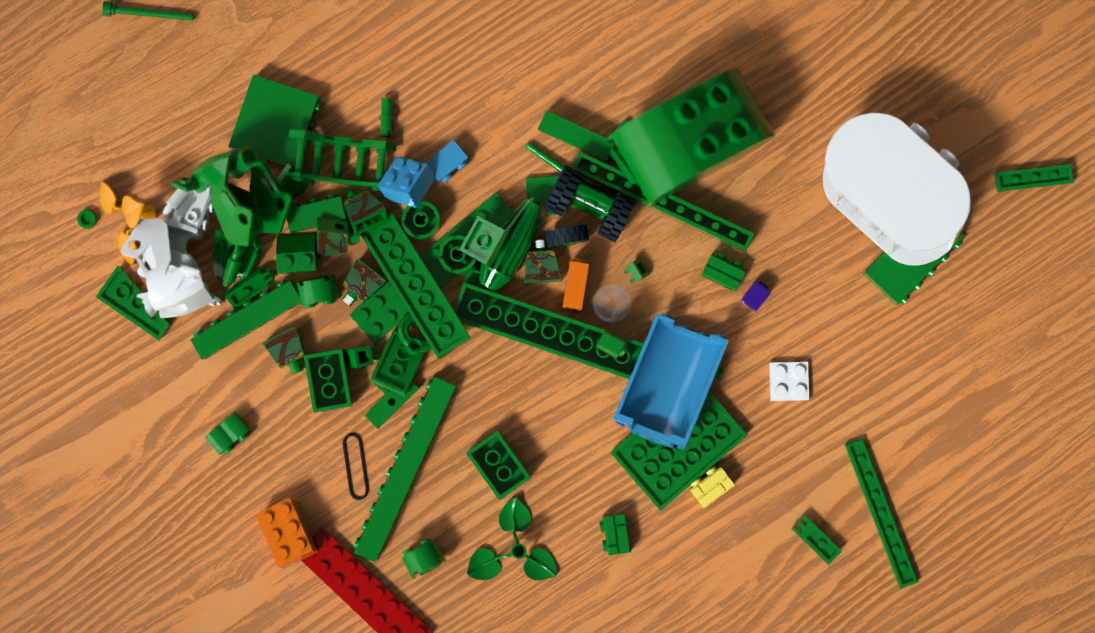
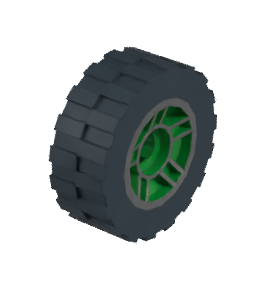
M587 225L564 227L545 233L548 248L569 246L590 240Z

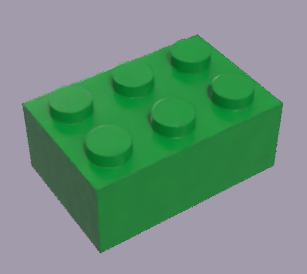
M343 349L304 355L313 413L353 407Z
M498 431L466 453L499 501L531 479Z

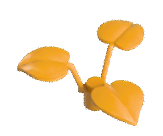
M101 182L100 203L103 210L107 214H112L114 209L123 210L127 225L130 227L126 233L122 231L119 234L118 245L121 252L122 247L137 226L139 220L155 219V210L151 205L144 207V203L135 200L131 196L123 198L122 207L117 206L114 190L107 183ZM135 241L130 244V249L137 250ZM122 254V256L128 263H130L131 265H135L134 261L136 258L124 256Z

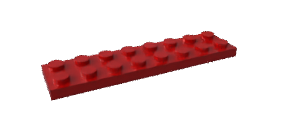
M321 527L312 536L318 552L301 561L377 633H434L327 530Z

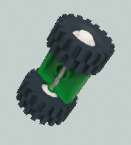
M564 165L544 208L562 216L569 204L603 220L598 234L616 242L628 221L636 199L620 191L617 192L614 199H611L607 194L596 192L590 186L579 183L582 176L581 172Z

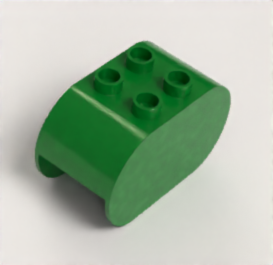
M735 67L644 112L617 129L606 140L608 143H616L647 198V201L643 203L644 208H647L741 159L770 141L776 134L738 67Z

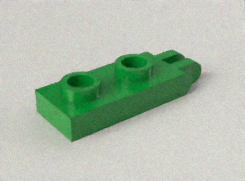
M268 267L262 271L258 269L223 294L234 309H237L271 285L270 281L275 278V275L271 273Z

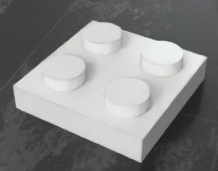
M808 362L769 363L770 401L809 400Z

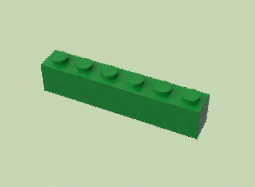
M284 280L277 284V289L272 292L267 290L260 294V299L255 302L250 300L243 304L244 308L238 312L235 309L226 314L227 318L223 321L218 319L210 324L211 328L206 331L201 329L193 334L194 338L190 339L200 358L205 360L299 305L301 303L299 293L293 283Z

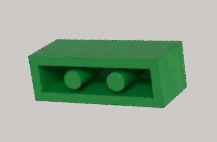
M337 194L326 196V200H309L306 205L300 206V203L291 204L287 215L290 233L317 228V217L347 220L342 197H337Z

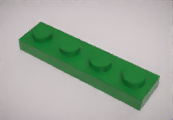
M1072 164L994 173L996 192L1074 183Z

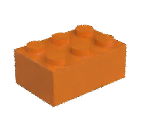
M288 498L255 514L278 567L286 568L318 552L295 499Z

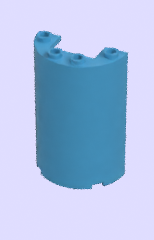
M656 314L613 420L621 427L627 425L630 432L647 440L671 448L675 444L678 445V449H685L729 340H726L727 337L721 334H710L709 337L708 334L700 331L696 333L691 331L692 329L688 326H677L673 317L668 314Z

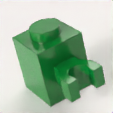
M359 345L343 349L346 368H360L373 365V360H379L381 357L374 355V350L380 349L379 345Z

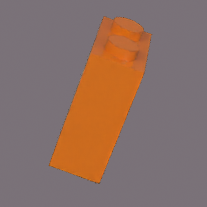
M574 258V261L569 263L562 309L579 312L582 310L589 264L585 263L586 260Z

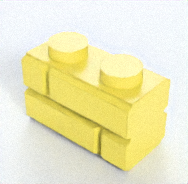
M712 467L706 472L707 477L703 480L698 478L691 484L692 488L689 490L703 508H706L735 486L722 467Z

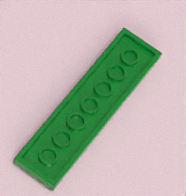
M392 212L387 215V221L360 233L438 359L443 358L472 339Z

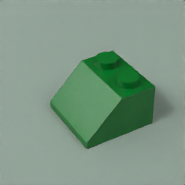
M316 234L277 236L276 261L278 274L318 272Z

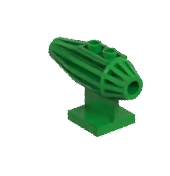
M532 197L529 200L525 198L501 228L477 216L459 250L481 262L480 284L496 292L513 279L531 247L533 235L542 207L539 206L541 202Z

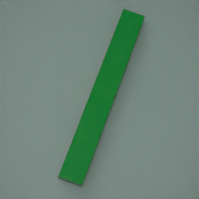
M861 438L845 444L844 446L899 588L902 589L918 583L864 439Z

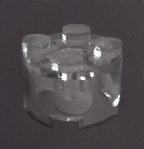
M609 284L603 286L597 291L593 299L594 313L605 323L614 324L622 321L631 309L630 295L619 285ZM610 299H614V302H617L614 309L607 307L606 303H609Z

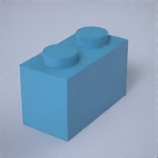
M453 140L429 159L426 164H428L435 179L440 184L442 181L444 183L449 181L453 177L452 173L455 170L461 171L468 165L467 161L469 159Z

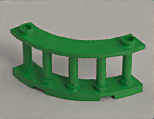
M289 129V137L296 139L298 146L295 172H285L284 176L292 177V181L297 182L310 180L372 188V191L381 192L378 184L384 176L386 154H388V151H396L397 144L379 140L363 139V141H356L339 136L326 137L321 133ZM308 142H314L313 146H315L312 175L302 173L305 144H308ZM325 144L333 145L334 149H336L333 178L320 176L322 149L325 147ZM346 147L356 148V152H358L355 181L341 179L343 151L346 150ZM368 150H377L376 153H378L375 182H362L365 153Z

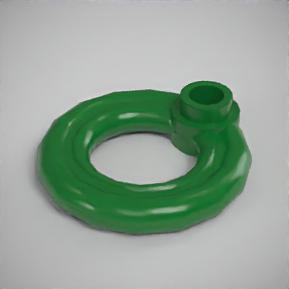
M408 312L402 317L398 325V335L401 342L412 355L431 351L432 348L427 340L421 341L418 338H412L409 328L415 321ZM416 346L418 349L413 350L411 347Z

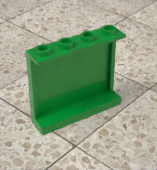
M253 75L228 147L233 150L238 147L251 146L265 160L286 166L288 163L295 167L298 143L296 139L289 137V129L313 131L316 122L313 118L315 112L319 113L322 102H319V96Z

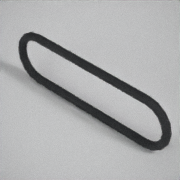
M348 434L343 439V451L349 492L352 498L362 500L368 494L362 442L358 435ZM351 436L356 437L359 442L365 483V494L362 497L354 496L351 487L345 445L346 439Z

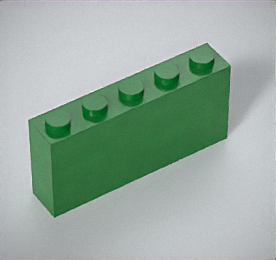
M960 233L956 243L953 245L952 248L954 250L963 243L961 240L965 236L963 233ZM883 252L864 271L863 275L894 305L899 303L903 305L910 298L908 294L913 289L916 291L922 286L923 282L921 280L926 275L930 277L937 270L935 266L939 262H945L950 255L947 252L931 263L912 266L899 263Z

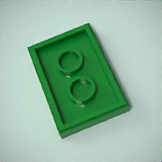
M393 329L370 378V382L406 396L425 352H420L418 355L410 354L407 351V347L401 342L398 331ZM416 346L411 347L413 350L418 349Z

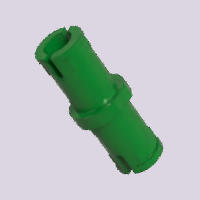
M381 98V115L379 116V120H381L380 137L384 138L392 137V120H394V116H392L393 99Z

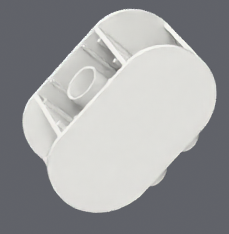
M870 113L860 115L842 125L828 145L823 171V188L828 200L895 261L905 265L916 266L928 264L939 259L956 243L969 213V190L963 176L956 170L960 165L959 161L946 149H942L939 153L927 144L930 140L929 134L917 123H913L908 127L898 118L887 114Z

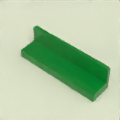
M545 110L543 119L537 129L607 162L610 156L609 151L611 147L615 145V142L608 143L607 138Z

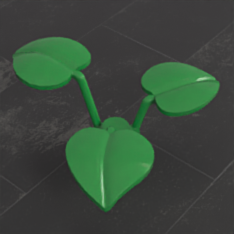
M513 498L507 502L499 514L501 529L507 532L512 531L515 543L509 547V553L495 557L490 549L481 548L476 550L469 561L467 569L469 577L477 580L492 579L501 570L497 560L511 556L516 559H522L523 557L528 559L525 561L523 569L527 577L532 580L539 581L557 576L555 561L548 551L542 548H534L529 556L526 554V547L519 543L516 531L522 532L528 528L531 522V515L518 498Z

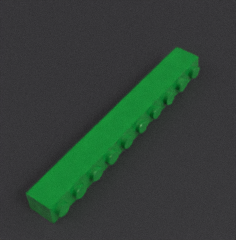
M582 152L579 153L573 169L581 172L582 177L612 191H620L629 195L642 205L647 201L639 184H631L622 171ZM673 195L649 206V208L743 252L747 251L755 234Z
M434 377V380H429L426 386L428 393L426 397L422 396L417 406L420 408L418 415H413L410 421L412 428L410 432L406 431L401 441L404 443L402 450H397L393 458L396 460L394 467L390 466L385 477L388 480L385 485H381L377 495H380L378 502H373L369 512L372 515L369 520H365L361 528L364 533L361 538L357 537L353 546L356 548L354 553L373 562L378 560L457 386L437 377Z

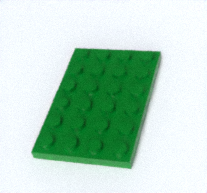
M708 391L685 449H678V445L675 444L673 448L667 447L632 433L610 453L661 511L748 435L711 392Z

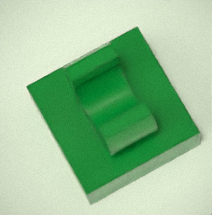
M641 259L627 265L628 269L624 271L625 274L628 272L632 273L633 278L629 280L630 283L638 282L650 275Z
M474 266L472 270L467 272L463 283L482 288V284L479 283L480 268Z

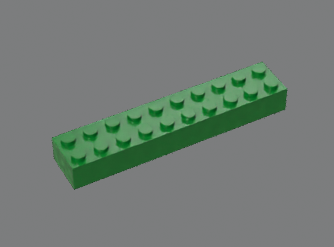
M465 282L454 309L463 324L628 380L644 343L612 333L625 340L624 345L628 346L622 357L614 358L596 348L605 330Z

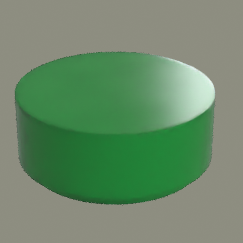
M82 210L77 216V222L82 228L91 229L97 223V215L91 210Z

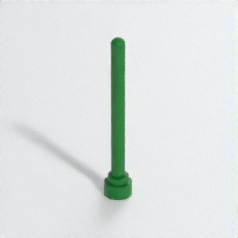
M104 1L102 7V15L107 17L115 14L188 21L195 19L193 13L116 6L111 1Z
M532 143L526 144L527 150L561 173L564 167L562 164ZM580 178V184L588 185L596 192L605 193V190L600 186L593 187Z

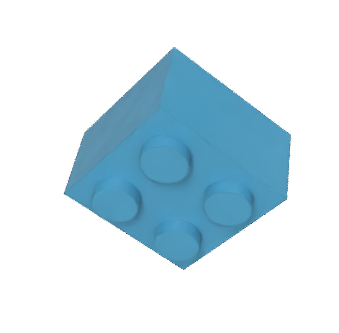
M397 156L379 182L378 187L386 200L417 208L435 180V176L428 164Z

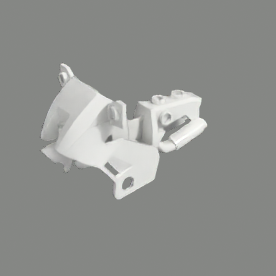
M211 185L202 193H198L195 190L185 192L177 188L166 202L167 205L163 210L165 222L160 219H140L121 249V253L124 256L136 258L140 265L137 272L139 276L146 278L148 292L137 294V297L143 299L142 303L145 304V310L151 318L158 310H160L159 315L161 318H170L189 314L207 304L215 306V304L222 305L223 303L209 291V287L201 278L202 273L197 262L186 250V243L189 239L201 240L204 230L209 228V216L215 212L211 203ZM133 241L141 242L139 249H130V244ZM146 262H148L149 266L151 267V270H148L146 268Z

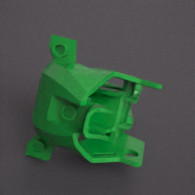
M251 146L238 147L210 157L198 164L191 171L189 177H181L179 180L171 182V186L182 191L195 190L198 193L206 191L212 185L211 203L221 225L215 231V251L212 255V260L214 261L213 271L214 277L222 278V285L225 287L235 283L237 277L243 280L252 273L262 252V243L256 235L262 232L282 233L293 199L291 193L280 190L268 165ZM249 170L251 171L250 192L228 183L229 174L236 179H240ZM265 176H267L268 180L270 181L274 189V193L272 192L267 180L265 179ZM279 199H282L285 203L283 210L279 209L277 205ZM245 246H250L242 261L241 257L243 253L246 251Z

